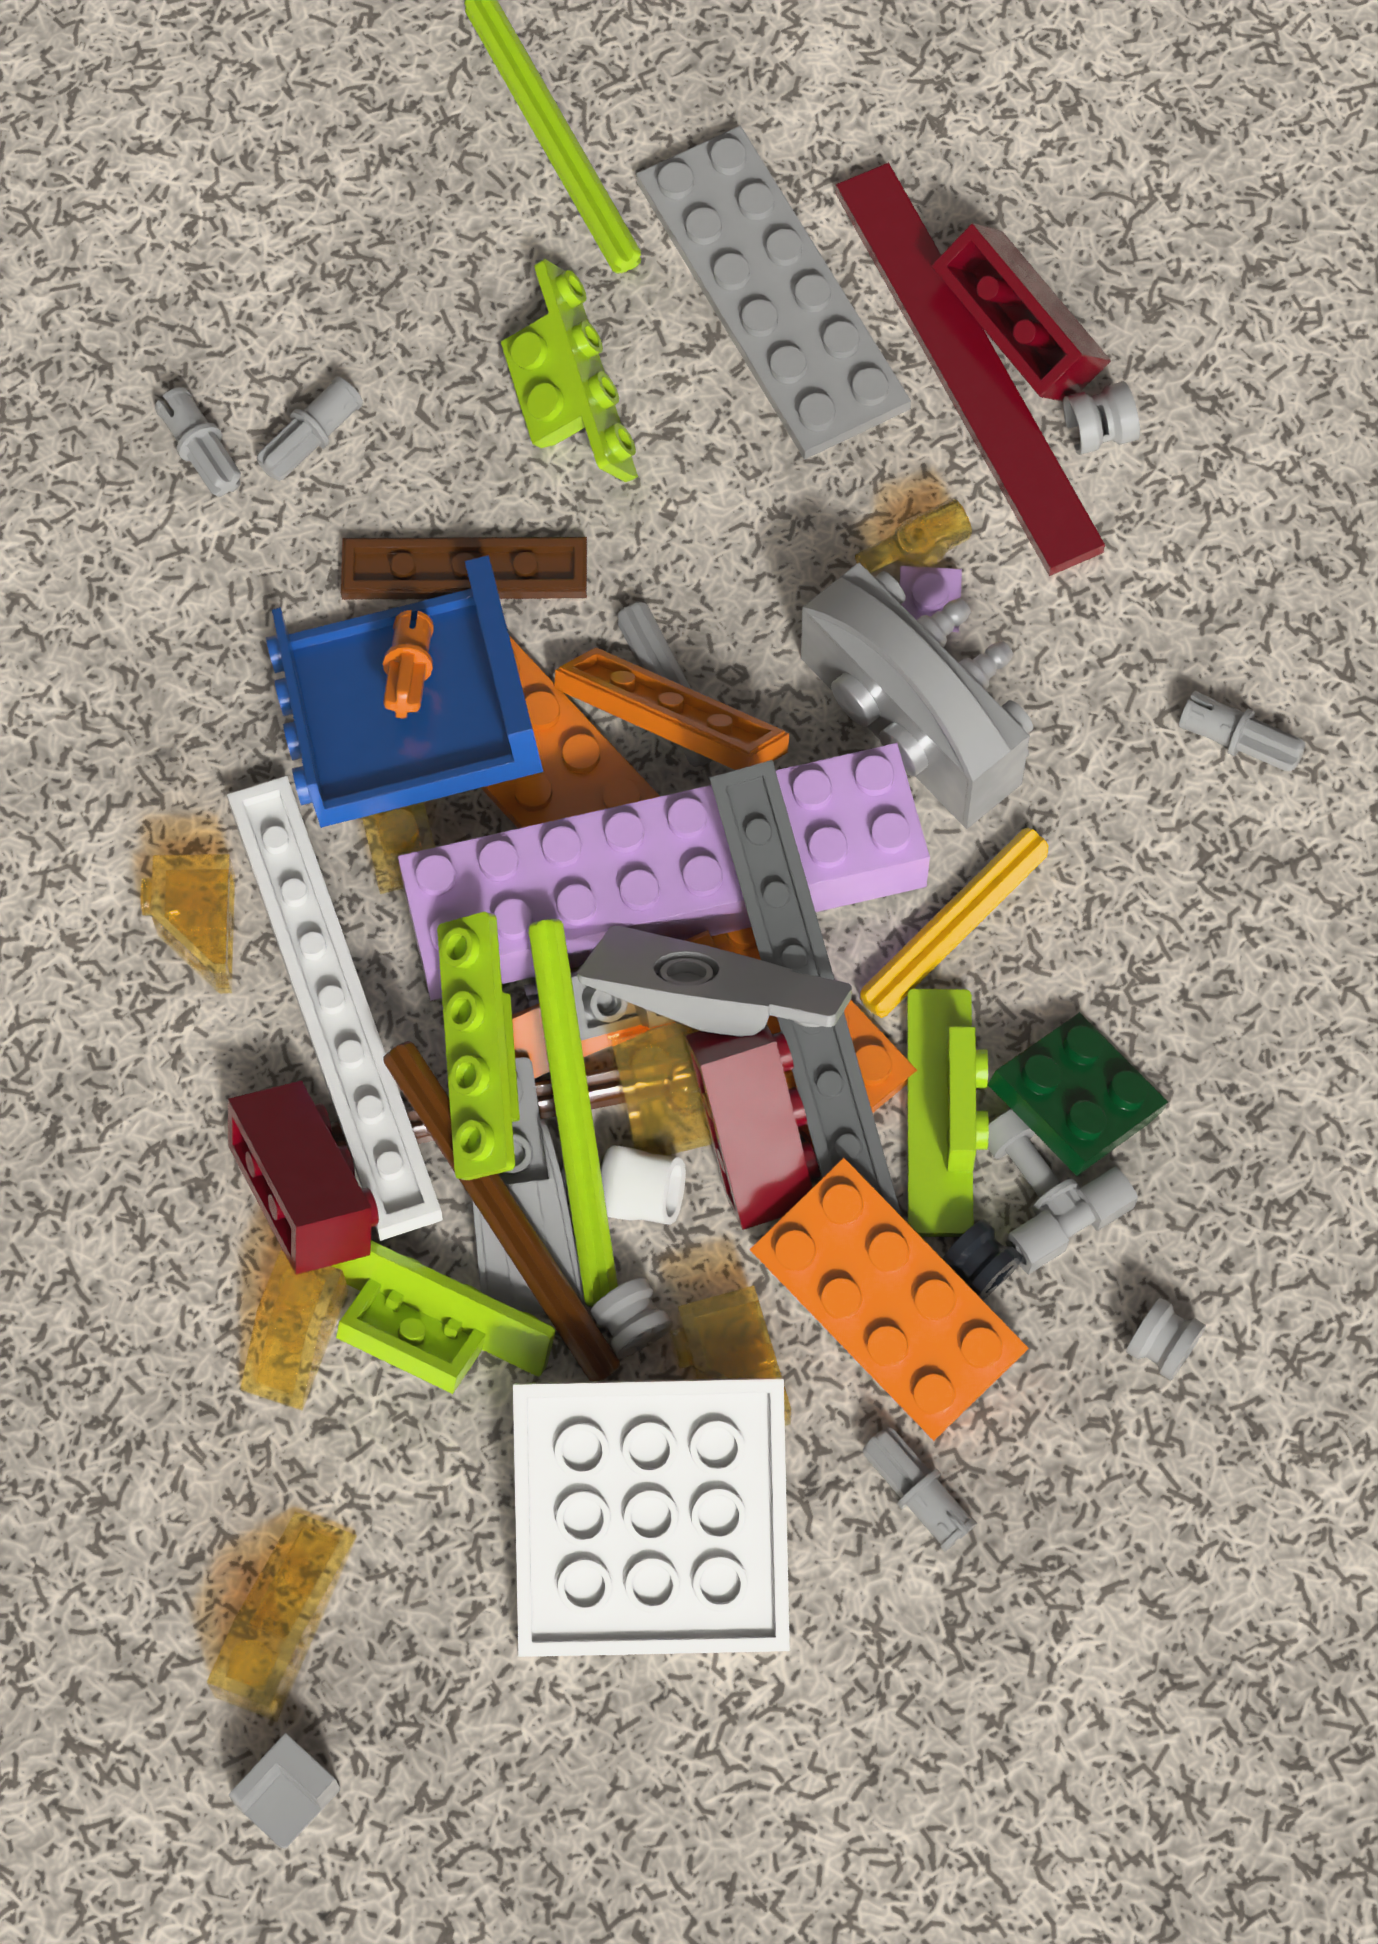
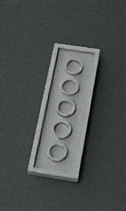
M741 125L636 173L638 186L804 460L911 409L909 396Z

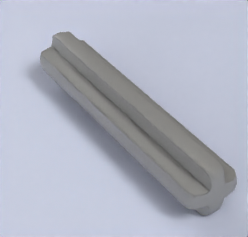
M636 602L631 606L621 609L618 612V626L639 666L690 688L648 605L644 602ZM681 746L689 764L693 767L702 766L713 761Z

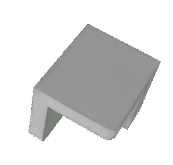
M285 1733L230 1792L229 1797L234 1805L280 1848H287L340 1791V1787L336 1779Z

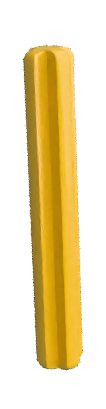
M1031 828L1022 829L861 988L860 1000L863 1005L874 1015L880 1018L886 1017L908 995L909 990L914 989L1047 857L1049 845L1045 839Z

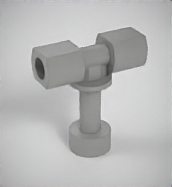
M1011 1109L989 1124L988 1150L995 1159H1000L1008 1154L1039 1196V1199L1032 1207L1036 1216L1011 1231L1006 1241L1007 1246L1014 1247L1023 1256L1019 1265L1029 1275L1064 1253L1069 1243V1237L1092 1224L1096 1231H1099L1132 1210L1136 1205L1138 1195L1126 1176L1116 1166L1082 1188L1074 1179H1068L1061 1183L1031 1143L1030 1139L1035 1133Z

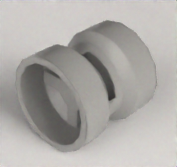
M1126 382L1107 385L1100 394L1093 396L1080 392L1064 397L1063 409L1067 428L1077 426L1079 428L1080 443L1074 445L1078 455L1097 451L1104 442L1114 441L1121 445L1139 439L1140 424L1132 392Z

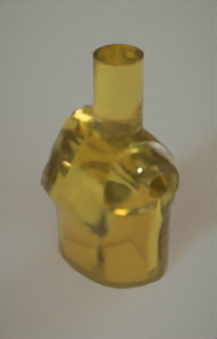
M950 498L900 523L888 538L855 554V560L857 564L860 562L870 574L895 561L931 568L940 563L948 551L969 540L972 535L971 523L958 500Z

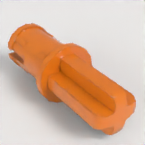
M406 610L396 616L393 625L392 647L385 653L383 659L384 672L387 674L383 699L384 707L395 711V717L400 719L407 718L409 712L420 710L424 681L430 677L433 669L429 647L434 625L432 619L421 611L417 613L416 627L414 629L410 628L412 610Z

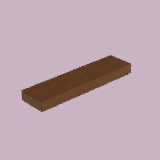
M587 537L342 538L341 597L342 600L432 599L471 589L465 561L489 555L500 599L587 598Z

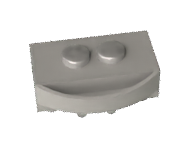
M859 562L802 607L801 659L832 690L840 707L854 722L863 727H868L880 740L882 746L898 744L906 774L915 776L968 829L1023 783L1026 757L1029 756L1028 744L1030 735L1028 733L1033 730L1032 721L1024 709L1016 702L1008 700L1000 706L986 691L989 686V679L995 675L997 669H1002L1009 663L1013 652L1007 643L999 641L990 645L985 650V654H979L973 660L965 658L958 663L943 647L947 642L946 636L953 631L954 626H960L971 613L967 603L963 599L958 598L948 602L943 606L942 611H937L931 617L923 615L916 620L901 605L906 600V596L899 583L885 571L873 577Z

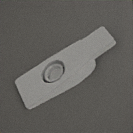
M611 926L578 971L579 982L586 986L700 1031L740 1037L752 1036L765 1028L770 1015L793 1020L795 1023L805 1027H832L844 1012L851 1000L852 986L846 982L792 972L790 968L752 957L623 926Z
M527 1057L515 1058L520 1121L512 1122L515 1167L511 1171L498 1174L585 1307L579 1260L565 1189L545 1119H540L532 1062ZM473 1202L481 1293L522 1312L532 1315L545 1313Z

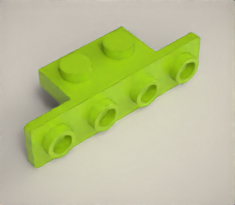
M543 259L536 263L534 268L549 313L501 341L532 444L539 448L553 446L585 428L597 466L624 482L632 481L638 477L632 456L636 453V448L631 435L621 424L615 406L619 402V395L614 383L605 373L599 353L603 351L601 339L595 328L588 322L583 306L587 299L585 289L579 278L571 270L565 271L547 259Z
M485 911L441 923L437 928L454 1170L456 1178L462 1180L477 1179L514 1169L515 1153L512 1122L520 1121L511 996L508 993L502 992L497 917L495 914Z
M911 989L907 995V1060L917 1071L907 1081L908 1223L921 1237H960L974 1225L973 1169L976 1151L988 1150V1111H976V1088H987L988 1050L976 1049L975 1027H972V995L969 990Z
M371 1240L370 1256L317 1269L360 1291L339 1321L337 1339L451 1394L455 1392L482 1350L535 1376H541L547 1367L555 1336V1329L552 1326L540 1321L530 1313L519 1311L481 1293L471 1285L462 1284L428 1268L412 1257L403 1256Z

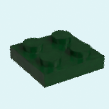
M1080 1012L998 1068L987 1084L1076 1176L1147 1126L1163 1112L1168 1104V1101Z

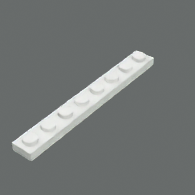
M281 777L227 794L230 809L361 1187H368L375 1198L379 1215V1222L375 1227L380 1241L442 1221L440 1205L396 1081L384 1064L385 1050L288 777Z

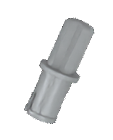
M335 377L331 381L332 383L303 411L295 409L290 414L292 422L257 455V462L268 476L278 481L283 480L318 446L322 449L328 446V436L355 410H359L363 406L361 396L349 382L341 377Z
M178 387L166 392L163 397L172 409H168L164 401L158 400L155 410L178 442L176 449L180 458L185 461H191L210 492L215 496L222 497L228 492L237 490L240 486L239 478L241 477V472L221 443L222 433L219 427L214 423H208L188 389Z
M1198 691L1192 693L1191 700H1188L1179 722L1180 728L1202 735L1227 747L1228 754L1236 756L1240 751L1284 771L1295 770L1305 749V742L1302 739L1254 719L1255 711L1248 708L1245 712L1219 703Z
M889 1427L883 1429L867 1442L863 1448V1454L901 1499L897 1505L901 1509L908 1506L941 1544L940 1547L944 1552L951 1548L957 1539L964 1537L977 1525V1522L970 1518L938 1481V1478L941 1476L939 1470L935 1469L930 1472L894 1429Z

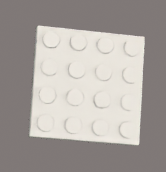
M783 1377L513 1384L518 1657L790 1651Z

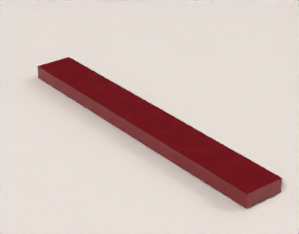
M888 162L836 184L835 194L1048 575L1052 576L1104 553L1105 543L984 329L931 267L941 254L890 163Z

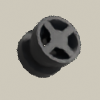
M983 1219L960 1236L946 1252L943 1259L982 1300H985L1015 1271L1023 1256L1014 1247H1004L995 1239V1229Z

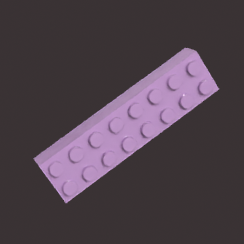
M897 743L776 770L815 912L927 887L930 855ZM712 785L398 856L403 887L430 1001L442 998L438 926L444 922L484 911L495 914L497 917L502 984L535 977L528 931L530 924L535 921L554 918L562 921L570 969L584 964L611 926H623L680 940H686L709 930L711 936L752 927Z

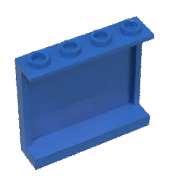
M489 555L465 561L471 589L292 634L288 632L281 607L272 609L277 635L266 637L267 647L274 672L284 671L285 678L274 680L283 716L293 715L294 718L293 722L283 724L284 733L292 761L302 759L303 766L292 768L293 778L301 806L313 803L320 828L543 772ZM406 610H412L410 628L414 629L416 627L417 613L421 611L432 619L434 625L429 647L433 669L430 677L424 681L420 710L409 712L407 718L400 719L395 717V711L384 707L383 699L387 674L384 672L383 659L385 653L392 647L393 625L396 616Z

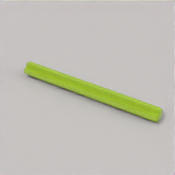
M464 0L466 15L613 272L620 274L637 267L641 263L640 248L497 0Z
M554 918L535 921L530 924L528 931L584 1300L587 1306L593 1307L602 1297L617 1288L618 1282L564 925L560 919Z

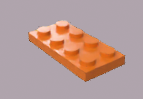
M843 1158L749 1249L933 1441L1029 1349L1013 1330L846 1158Z

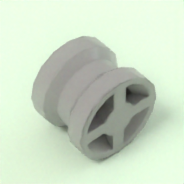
M638 1278L622 1284L602 1297L591 1309V1314L596 1323L607 1327L611 1333L612 1339L610 1344L617 1358L629 1357L646 1347L648 1342H655L664 1337L673 1327V1321L668 1313L657 1309L653 1303V1289L646 1278Z
M1160 1297L1137 1329L1127 1347L1126 1353L1136 1359L1147 1357L1158 1365L1159 1374L1171 1381L1198 1343L1206 1325L1196 1318L1183 1319L1175 1314L1172 1303Z

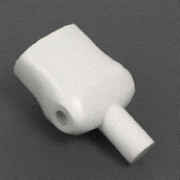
M616 1145L609 1147L600 1166L607 1216L623 1220H645L668 1225L674 1223L679 1215L684 1195L686 1179L684 1161L679 1157L651 1154L629 1147ZM563 1166L561 1176L564 1187H567L565 1169Z

